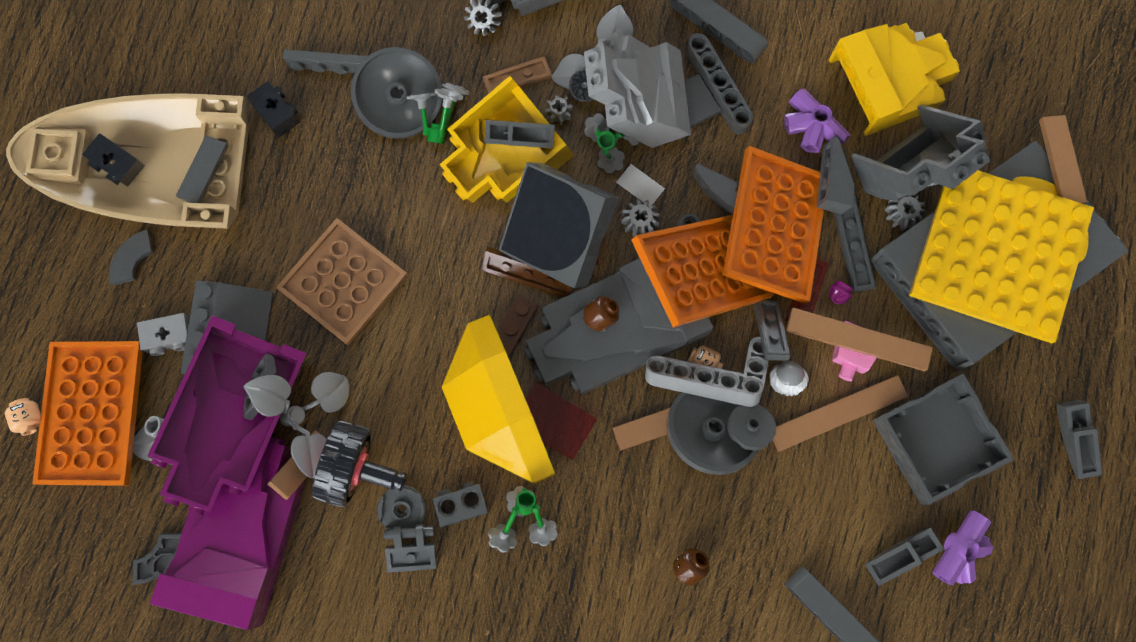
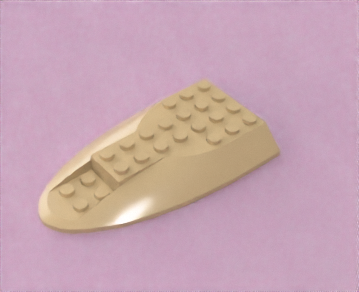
M182 93L133 95L90 101L64 107L25 125L8 143L6 157L11 169L25 183L56 201L81 210L136 222L229 229L239 213L249 132L246 102L244 96ZM99 133L145 165L128 187L121 182L119 185H116L106 178L108 173L103 169L97 172L87 164L89 160L82 155ZM205 135L227 143L229 147L202 202L189 203L176 197Z

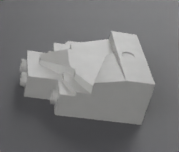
M617 31L598 39L599 46L584 52L588 96L605 104L607 127L651 148L691 135L682 57L679 49L668 42L655 47H649L631 35L624 36Z

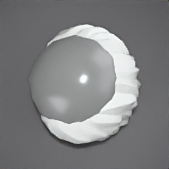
M791 360L773 366L770 371V385L775 392L781 395H798L805 389L809 381L808 374L804 368Z

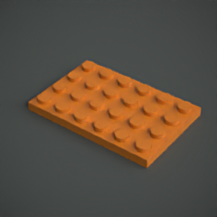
M748 146L745 149L722 276L802 303L810 302L824 214L823 209L816 208L820 172L752 146Z
M733 215L639 234L631 239L673 328L767 300L774 296L772 292L722 276Z
M139 341L50 342L33 485L129 486L143 356Z

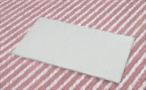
M632 164L616 182L643 203L645 200H648L649 207L652 206L665 189Z

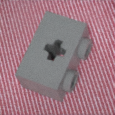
M180 313L137 322L140 350L149 353L150 356L163 355L165 351L172 349L174 351H183L185 349L190 316Z

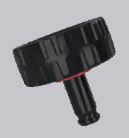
M339 421L331 430L322 450L313 480L312 496L316 500L331 505L346 507L361 480L389 489H397L400 492L405 485L407 474L369 462L368 453L372 437L371 431L353 423Z

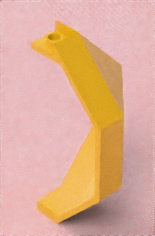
M490 315L468 323L442 385L443 392L466 449L531 483H536L555 475L530 409Z

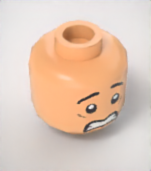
M701 345L699 348L694 347L687 361L719 369L723 366L719 362L721 359L720 353L705 345Z
M22 398L9 404V407L5 410V417L11 432L21 433L22 436H26L37 431L36 428L40 426L41 413L36 402L30 401L28 398Z

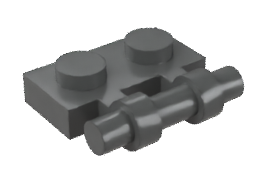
M420 524L414 528L395 526L393 529L384 530L385 540L394 539V545L385 547L387 573L436 569L435 542L425 543L426 536H434V526L424 527V524ZM416 537L415 544H403V538Z

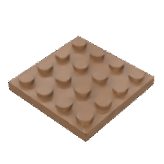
M336 218L276 288L349 346L408 274Z

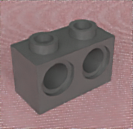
M472 481L460 485L461 490L452 492L450 488L437 493L438 497L433 498V503L440 527L450 526L489 513L481 484L475 485V482ZM470 493H476L479 498L478 503L473 507L468 506L466 503V497ZM448 500H452L455 504V510L451 514H446L443 511V504Z

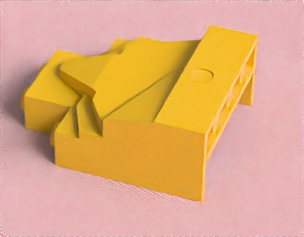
M907 23L892 27L884 24L841 38L829 58L830 63L840 61L870 124L864 131L865 136L920 116L917 108L920 104L938 109L946 100L944 91L939 85L952 81L960 72L959 64L953 58L949 50V44L941 33L916 42L915 33L909 28Z
M509 76L447 129L452 135L449 139L457 150L440 163V166L444 169L442 175L449 183L454 182L458 187L455 191L462 200L467 199L474 203L490 189L497 200L502 199L508 203L517 194L526 162L543 163L558 169L572 158L574 153L555 130L553 148L485 143L486 120L549 124L523 90Z

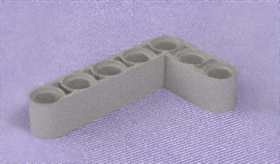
M755 337L749 344L743 374L655 355L646 362L645 379L652 386L753 407L761 399L769 360L764 358L761 338Z

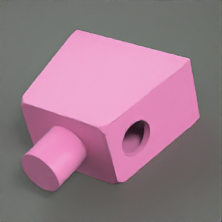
M838 346L834 347L832 357L833 362L842 365L838 376L846 381H852L855 372L862 374L867 372L876 360V357Z

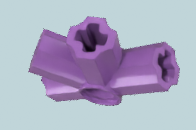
M805 88L800 89L790 99L789 104L797 112L785 114V131L788 135L805 132L800 145L804 151L819 153L823 139L829 142L833 137H837L842 146L850 138L851 134L832 116L831 109L826 105H821ZM816 117H821L824 121H819Z
M970 511L957 533H951L946 538L944 544L945 552L932 574L949 585H954L955 582L963 584L975 581V559L984 558L986 555L992 554L993 545L990 542V538L984 535L991 521L976 511Z

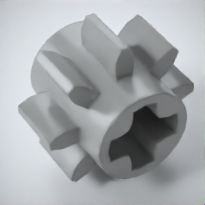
M556 95L552 102L547 100L548 108L545 109V116L551 115L550 123L555 121L562 125L566 119L571 120L569 112L573 111V106L567 105V97L562 99Z

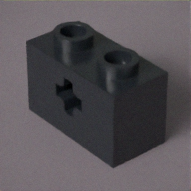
M269 81L246 96L278 138L300 123L295 116L298 114V111L291 102L285 103L283 100L286 97L278 86L273 87Z
M101 133L97 135L82 154L89 160L87 164L97 172L103 169L108 173L106 178L116 185H119L121 182L128 187L145 166Z

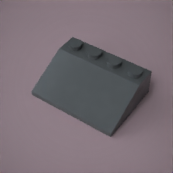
M196 281L180 373L185 375L212 315L235 324L236 330L267 342L274 293L219 282Z

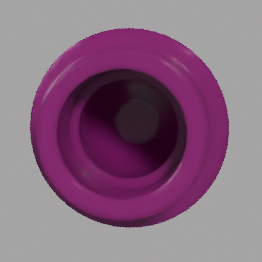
M836 281L834 285L830 286L829 297L835 304H845L851 299L853 288L843 282Z

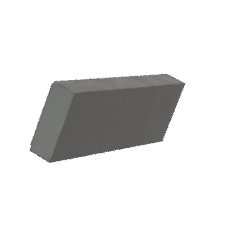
M205 135L176 197L189 203L202 202L229 147L227 143Z
M762 300L754 303L765 360L788 361L791 355L779 301Z

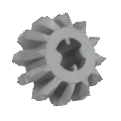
M471 0L470 4L473 8H465V11L470 13V15L465 16L464 20H471L472 23L468 24L467 27L470 29L475 26L474 34L476 35L482 30L483 36L488 35V29L493 33L496 31L494 25L499 26L501 24L495 17L502 16V12L494 11L499 5L496 3L491 7L492 0H486L485 3L484 0H478V3L475 0ZM479 11H480L481 13H483V12H486V13H487L488 16L485 17V18L487 19V21H486L485 19H483V20H480V19H479L478 16L481 15V14H479Z
M911 195L904 196L899 202L889 200V206L885 208V212L889 213L886 220L894 221L892 227L900 225L901 231H904L907 227L910 229L922 221V217L926 215L927 211L922 209L925 202H918L919 195L914 197Z
M637 199L635 205L629 202L627 204L628 209L622 211L624 218L621 219V224L626 225L625 232L633 231V238L637 233L654 232L653 228H658L659 226L657 220L660 218V214L655 212L657 208L655 205L648 207V200L641 204L640 200ZM637 216H638L639 218L644 217V218H645L644 221L641 220V219L637 221V220H636Z

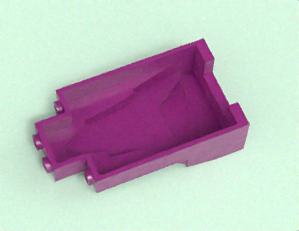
M213 315L208 322L147 455L149 458H152L151 464L165 469L167 465L172 466L160 492V495L164 496L163 502L177 507L180 502L190 505L188 511L203 515L205 511L211 512L222 484L227 485L226 491L240 495L241 491L248 492L280 417V414L268 417L258 412L253 420L244 418L243 409L246 396L244 385L253 380L252 375L259 362L266 353L273 355L276 365V373L274 375L284 378L292 388L306 355L305 352L285 344L279 347L236 330L235 324Z
M271 437L248 492L241 491V494L237 495L226 491L227 485L222 484L211 512L205 511L203 515L191 511L188 512L175 556L166 572L159 574L150 601L151 605L245 630L263 625L305 485V481H303L287 500L268 485L269 481L288 460L291 448L284 446V440Z

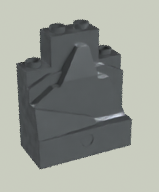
M920 104L917 108L923 126L875 161L855 153L851 155L864 192L880 199L899 202L902 197L907 195L914 196L927 186L939 184L954 189L990 162L985 146L987 140L981 121Z

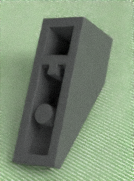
M833 137L823 146L816 208L843 214L853 207L855 203V184L839 138Z

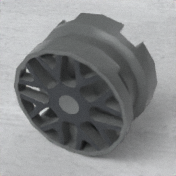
M586 69L576 71L569 81L571 95L581 102L593 100L588 96Z

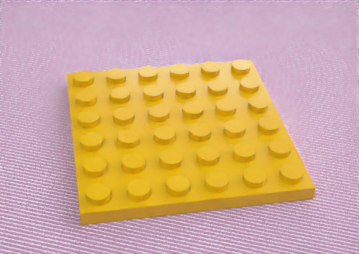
M979 170L954 189L943 186L909 296L1049 343H1054L1058 336L1094 207Z

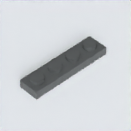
M284 49L283 54L286 64L293 70L312 69L315 72L334 71L338 74L355 73L360 63L367 57Z

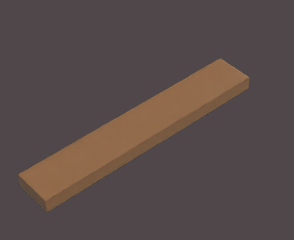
M796 308L791 309L786 332L921 371L928 370L933 349L930 346Z
M897 375L777 426L773 442L777 451L780 452L907 398V392Z

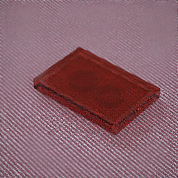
M536 383L526 402L542 442L573 461L597 419Z

